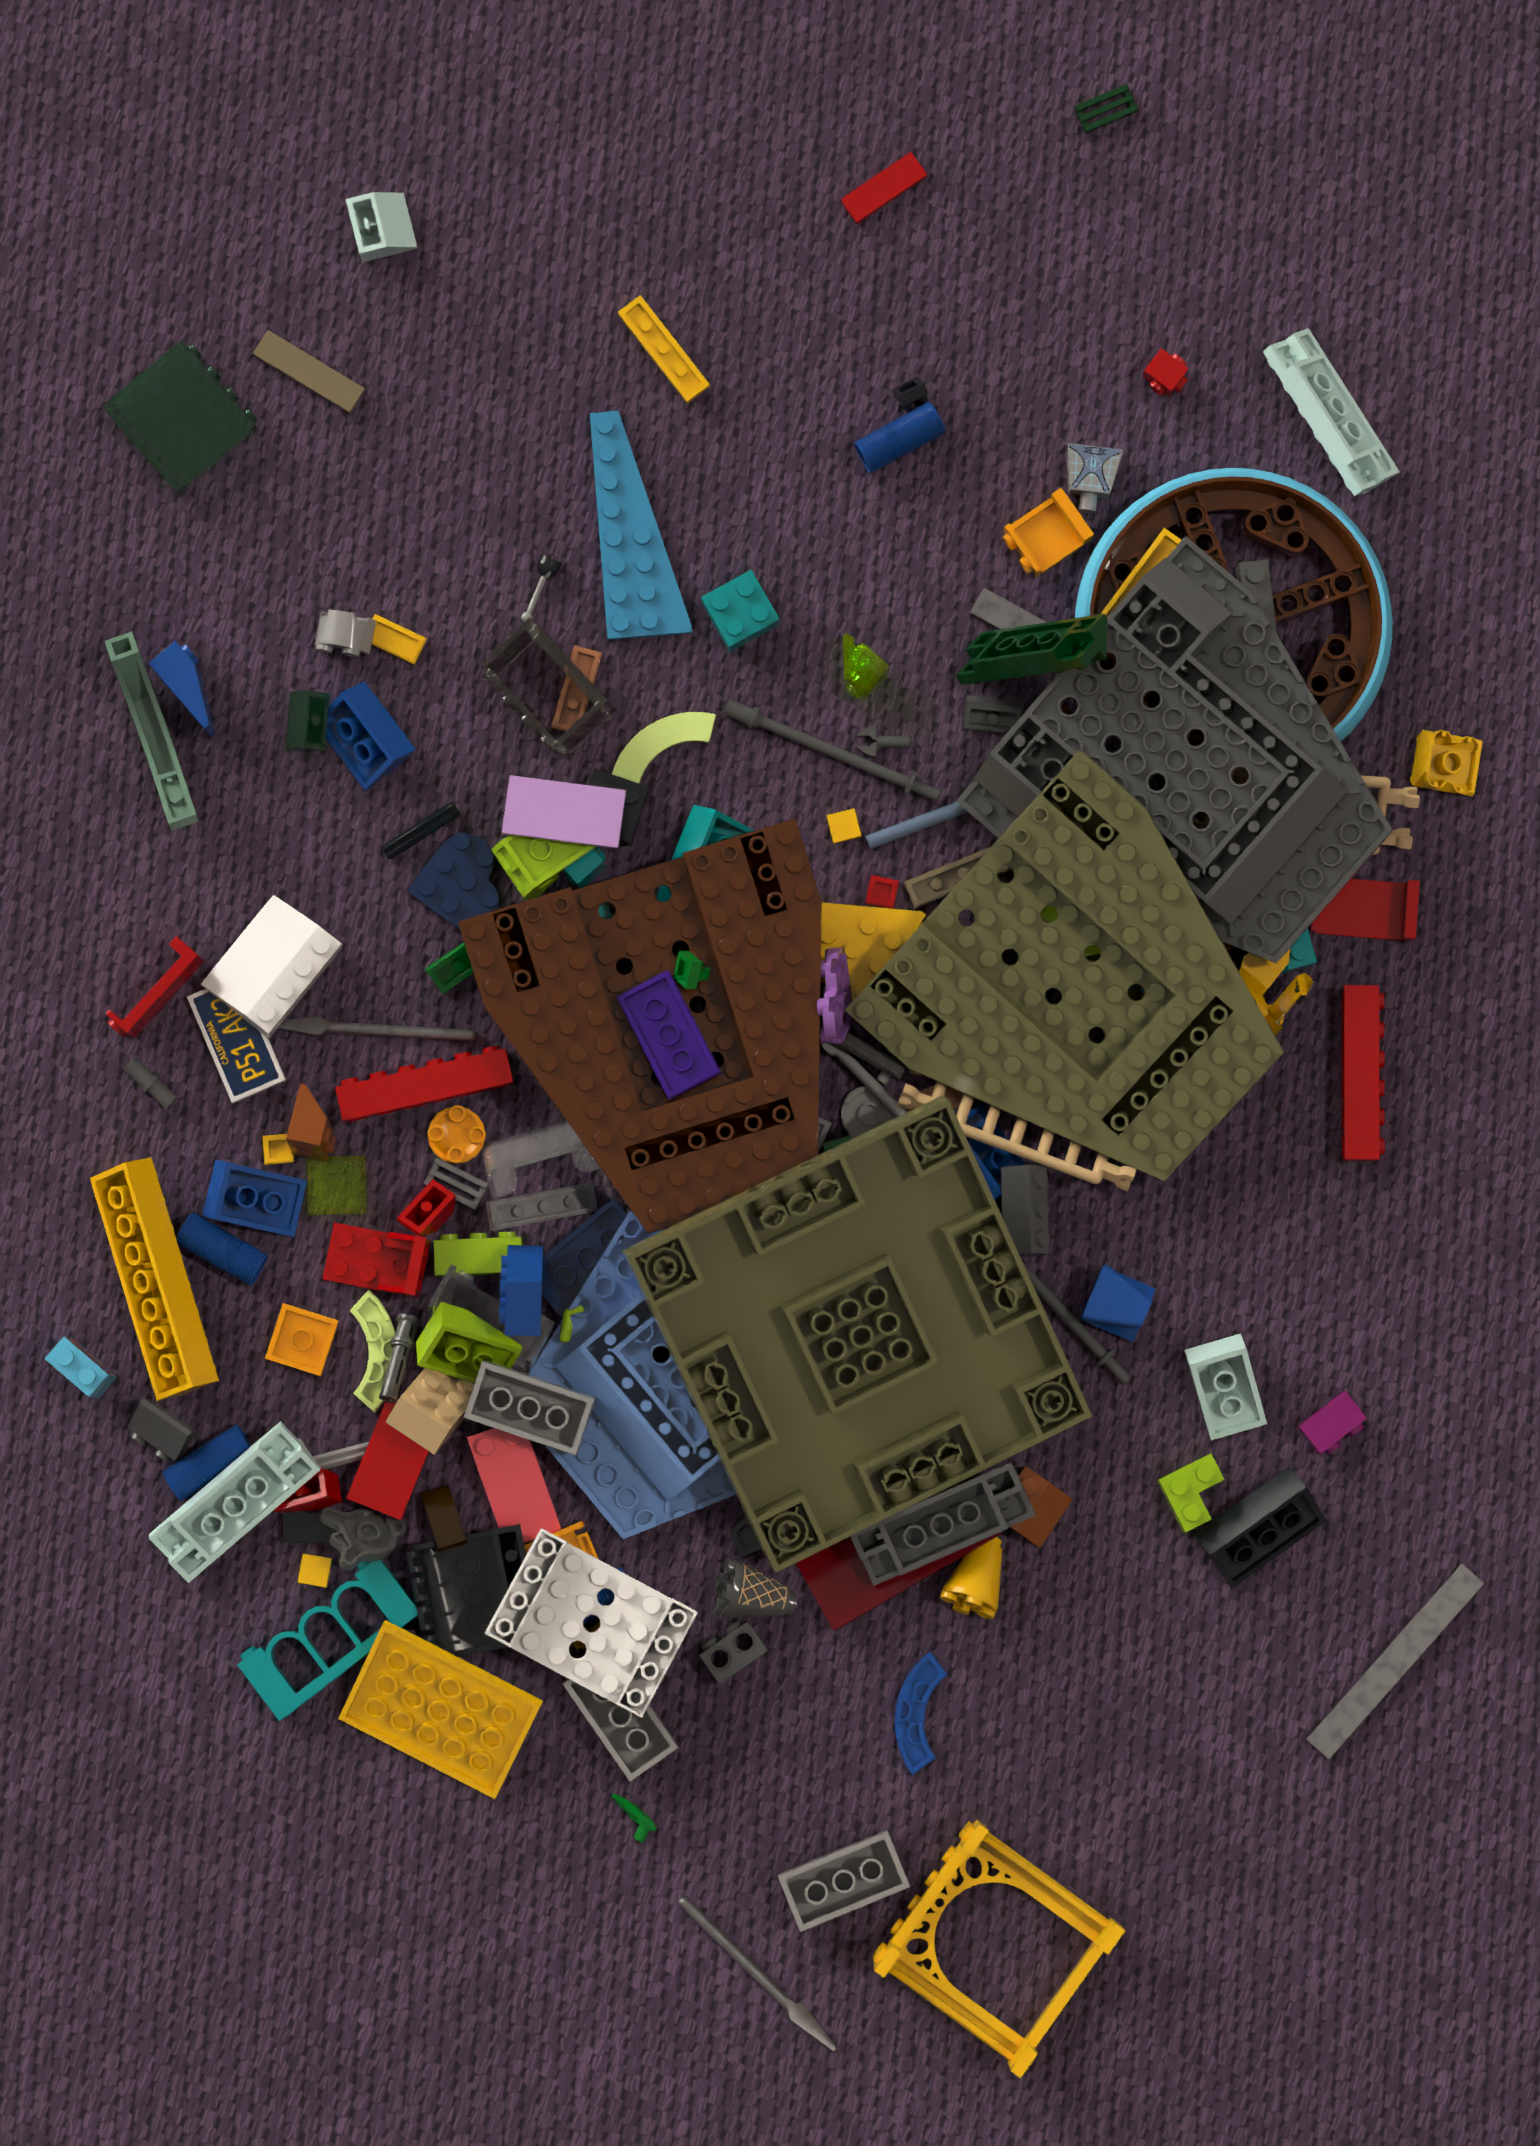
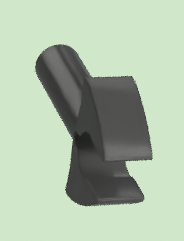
M876 725L867 727L856 735L857 738L870 737L873 741H876L870 746H856L860 752L872 758H876V751L880 748L910 747L912 744L910 736H880L876 732Z

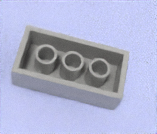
M484 1360L481 1363L464 1418L577 1455L580 1451L597 1397Z
M570 1679L563 1683L629 1781H632L679 1748L678 1743L651 1704L648 1705L641 1718Z
M888 1830L778 1874L779 1881L800 1932L910 1887Z

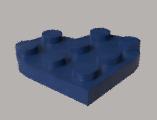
M457 833L440 846L407 892L459 929V921L498 910L500 898L496 887L489 881L494 870V856L490 847L482 838L473 834Z

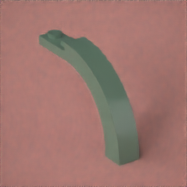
M129 632L106 640L105 644L111 663L138 731L171 831L199 822L178 755L133 633Z

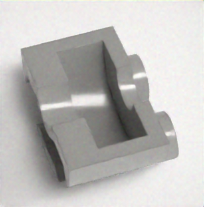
M328 610V613L321 611L315 639V650L323 653H332L333 649L338 648L343 649L342 654L351 657H359L360 653L370 654L376 620L369 617H355L354 613L339 610Z

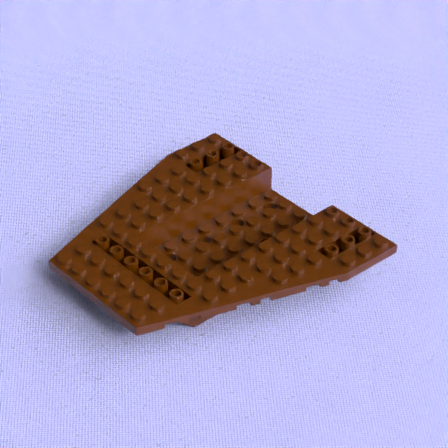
M796 819L684 852L681 858L573 891L571 887L458 922L485 1009L492 1016L503 1034L510 1041L521 1059L549 1095L648 1234L674 1226L818 1156L820 1016H818L817 1001L820 999L822 901ZM660 886L669 888L671 898L666 902L658 901L654 896L656 888ZM604 903L612 904L615 908V915L610 919H604L599 915L598 909ZM681 941L687 944L689 951L694 956L704 962L703 967H710L711 969L708 980L698 981L696 989H685L675 979L674 981L711 1053H719L723 1057L724 1062L719 1068L722 1074L670 1101L663 1087L652 1083L651 1074L654 1070L616 996L666 970H669L673 977L677 957L672 953V945ZM620 959L631 961L633 969L629 974L623 975L617 971L616 963ZM700 997L704 999L706 1009L701 1013H694L689 1007V1002L692 998Z

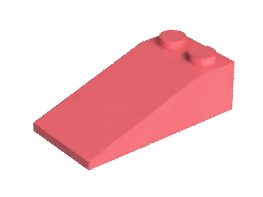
M496 1428L467 1437L499 1528L520 1524L524 1543L534 1540L541 1528L551 1534L562 1530L532 1440Z

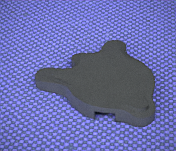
M326 1507L320 1515V1520L323 1524L337 1531L331 1534L329 1543L341 1552L339 1564L344 1570H352L361 1562L377 1561L389 1556L397 1541L405 1534V1523L402 1520L391 1518L387 1515L384 1519L374 1514L375 1510L370 1508L342 1512Z

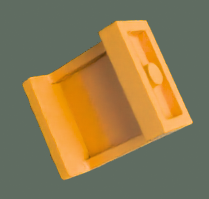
M1060 488L1052 493L1051 498L1011 525L1009 523L1004 526L1003 532L1005 535L1002 536L1011 551L1016 549L1022 557L1019 559V563L1027 574L1032 572L1035 578H1037L1093 540L1094 533L1064 490Z

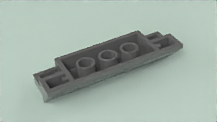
M1012 1462L916 1503L850 1537L860 1559L865 1565L873 1586L1002 1532L1010 1526L1036 1516V1513L1023 1482Z

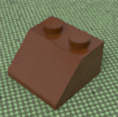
M300 1084L286 1140L293 1155L327 1162L328 1154H333L335 1150L336 1136H333V1129L330 1127L327 1117L305 1084Z
M1024 1466L1019 1473V1477L1024 1484L1036 1516L1010 1526V1528L1041 1548L1073 1499L1046 1479Z

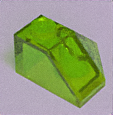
M846 633L842 637L844 682L847 684L845 689L855 699L861 697L866 701L889 676L890 666L865 644L861 643L856 646L853 643L855 639Z

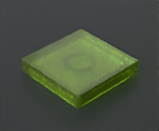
M365 1155L328 1156L327 1162L307 1158L309 1216L367 1214Z

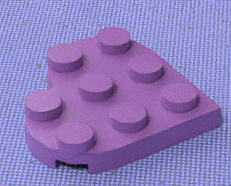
M842 947L826 949L825 960H821V978H825L826 987L823 988V999H818L817 1001L818 1016H823L824 1026H821L820 1030L822 1043L842 1044L854 1020L845 1011L852 1002L847 956L846 954H841Z

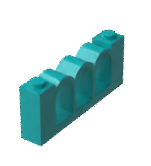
M382 1559L365 1561L357 1565L360 1571L354 1575L359 1581H348L340 1585L333 1594L331 1607L316 1606L308 1610L301 1617L298 1626L299 1632H281L270 1640L266 1649L264 1646L256 1649L253 1645L240 1655L242 1661L237 1666L279 1721L285 1719L369 1654L379 1630L364 1642L340 1610V1599L347 1589L351 1587L363 1588L369 1593L388 1620L400 1628H403L418 1616L416 1608L419 1607ZM319 1612L329 1613L336 1618L357 1646L331 1667L307 1634L309 1620ZM286 1637L298 1639L324 1671V1673L299 1692H297L274 1659L276 1645Z

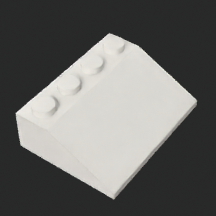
M273 895L203 980L201 986L267 1038H270L340 952L342 943L319 925Z

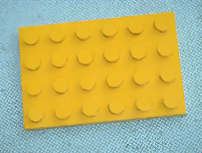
M385 1620L338 1719L496 1799L543 1700Z

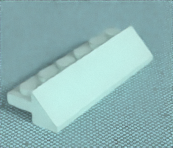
M1309 328L1293 333L1286 340L1272 344L1263 351L1268 359V364L1277 373L1285 391L1290 394L1296 403L1299 413L1310 425L1315 438L1322 444L1329 455L1330 462L1337 468L1344 479L1346 487L1354 496L1361 493L1364 495L1400 472Z
M280 1421L149 1534V1539L169 1559V1564L189 1583L321 1469L300 1438L297 1439Z

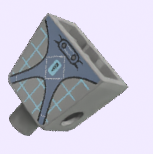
M1068 443L1066 452L1068 494L1080 496V512L1096 513L1097 498L1109 499L1123 450Z

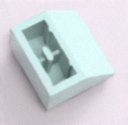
M372 192L346 199L362 262L418 249L404 193Z

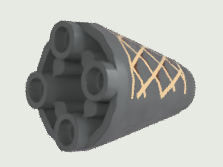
M728 1558L725 1563L724 1573L719 1572L715 1580L714 1588L719 1590L713 1604L712 1614L726 1618L792 1615L796 1606L797 1593L792 1592L789 1587L745 1563Z

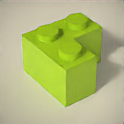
M1211 1453L1157 1480L1183 1533L1212 1520L1199 1492L1225 1479Z

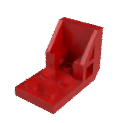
M334 1222L322 1279L420 1298L431 1241L426 1237L387 1233Z

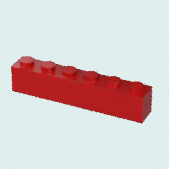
M1344 985L1341 988L1342 1161L1377 1162L1380 1160V1155H1384L1385 1139L1380 1138V1126H1384L1385 1111L1383 1108H1380V1097H1384L1385 1083L1383 1079H1379V1068H1384L1385 1062L1384 1051L1379 1050V1039H1384L1385 1031L1384 1022H1379V1010H1384V993H1379V985Z
M500 1045L484 1048L483 1054L472 1056L471 1052H464L454 1055L455 1060L444 1062L443 1058L426 1061L427 1066L415 1069L414 1064L399 1067L398 1073L387 1075L386 1071L369 1074L370 1079L358 1081V1077L342 1080L341 1086L335 1087L342 1121L344 1123L515 1085L506 1048L500 1049Z

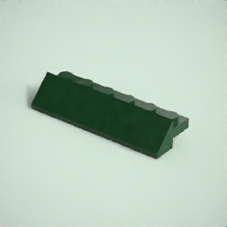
M1105 614L981 632L966 648L971 659L956 674V677L961 685L971 683L978 685L985 681L994 680L999 682L1006 678L1014 677L1015 679H1020L1028 675L1041 676L1049 672L1062 673L1070 669L1083 670L1090 666L1093 661L1106 660L1108 618Z

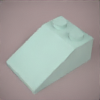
M1241 1333L1184 1350L1211 1440L1267 1424Z

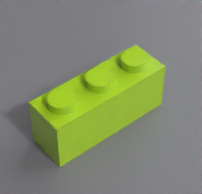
M499 1232V1238H487V1233L469 1234L470 1239H458V1234L440 1235V1240H434L435 1276L501 1274L502 1255H507L508 1245H523V1238L516 1237V1232Z

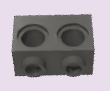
M738 1620L726 1629L729 1635L720 1641L715 1636L701 1646L704 1652L700 1654V1657L719 1684L768 1651L748 1621L742 1624ZM741 1633H747L753 1639L752 1647L748 1650H741L736 1645V1637ZM717 1650H723L728 1654V1663L723 1667H717L712 1662V1654Z

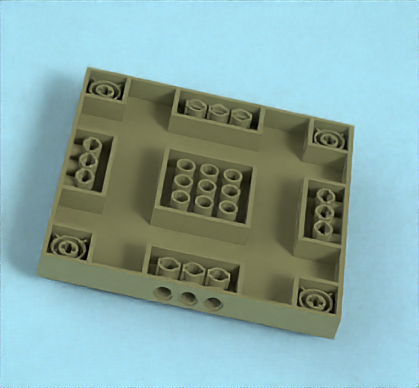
M943 1096L622 1250L764 1555L775 1573L1092 1417L949 1099Z

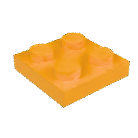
M283 1303L265 1359L322 1376L339 1320Z

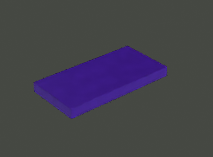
M669 970L616 996L670 1101L722 1074Z

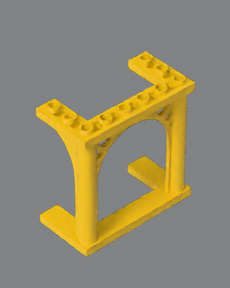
M976 1819L973 1824L968 1821L959 1833L961 1841L955 1848L951 1845L943 1855L941 1860L945 1864L940 1871L937 1872L934 1869L924 1882L928 1887L922 1896L916 1894L907 1906L910 1913L905 1920L899 1917L889 1931L893 1936L887 1945L881 1942L872 1955L874 1971L883 1978L887 1973L895 1976L1008 2060L1007 2063L1011 2072L1021 2078L1038 2054L1035 2047L1102 1953L1105 1952L1109 1955L1126 1930L1113 1918L1107 1919L1000 1841L989 1832L986 1825ZM970 1857H976L981 1863L982 1871L977 1878H971L967 1874L966 1862ZM988 1861L994 1864L991 1868L999 1870L995 1876L988 1875ZM959 1867L964 1880L959 1886H955L952 1883V1879H957L958 1874L956 1870ZM1005 1873L1008 1874L1011 1878L1004 1877ZM983 1883H1003L1015 1886L1032 1896L1093 1941L1025 2038L954 1987L945 1977L938 1964L934 1944L938 1920L949 1902L959 1893L972 1886ZM944 1887H946L947 1895L941 1892ZM938 1898H941L944 1901V1904L941 1907H938L935 1904V1901ZM930 1907L934 1911L932 1913H926ZM923 1921H927L930 1925L926 1933L913 1932L914 1929H920L923 1926L921 1924ZM921 1938L927 1941L928 1948L921 1954H912L906 1948L908 1942ZM927 1958L932 1962L929 1970L925 1968L923 1963L921 1967L915 1963ZM936 1973L939 1979L935 1978L933 1974Z

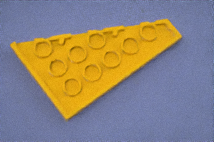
M822 902L821 960H825L826 949L830 947L843 948L841 954H846L853 1001L919 928L926 914L922 911ZM820 977V982L826 986L825 978Z

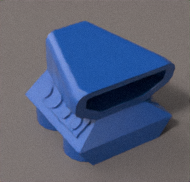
M1104 1265L1098 1273L1081 1313L1080 1320L1133 1342L1145 1320L1156 1289L1120 1274L1110 1266Z

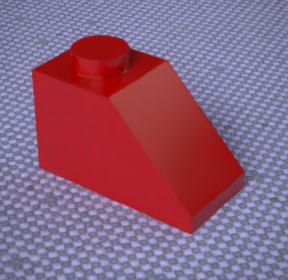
M432 1179L397 1217V1221L418 1236L435 1233L454 1213L456 1195Z
M321 1468L318 1473L274 1509L275 1512L318 1510L342 1503L338 1474Z

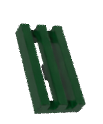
M1127 84L1074 107L1085 134L1138 112V107L1134 103V98L1130 94ZM1124 94L1125 96L1121 99H1118L1107 105L1099 107L1088 113L1083 114L1082 112L1086 109L1101 104L1119 95ZM1128 103L1129 105L1126 109L1091 124L1087 123V120L1124 104Z

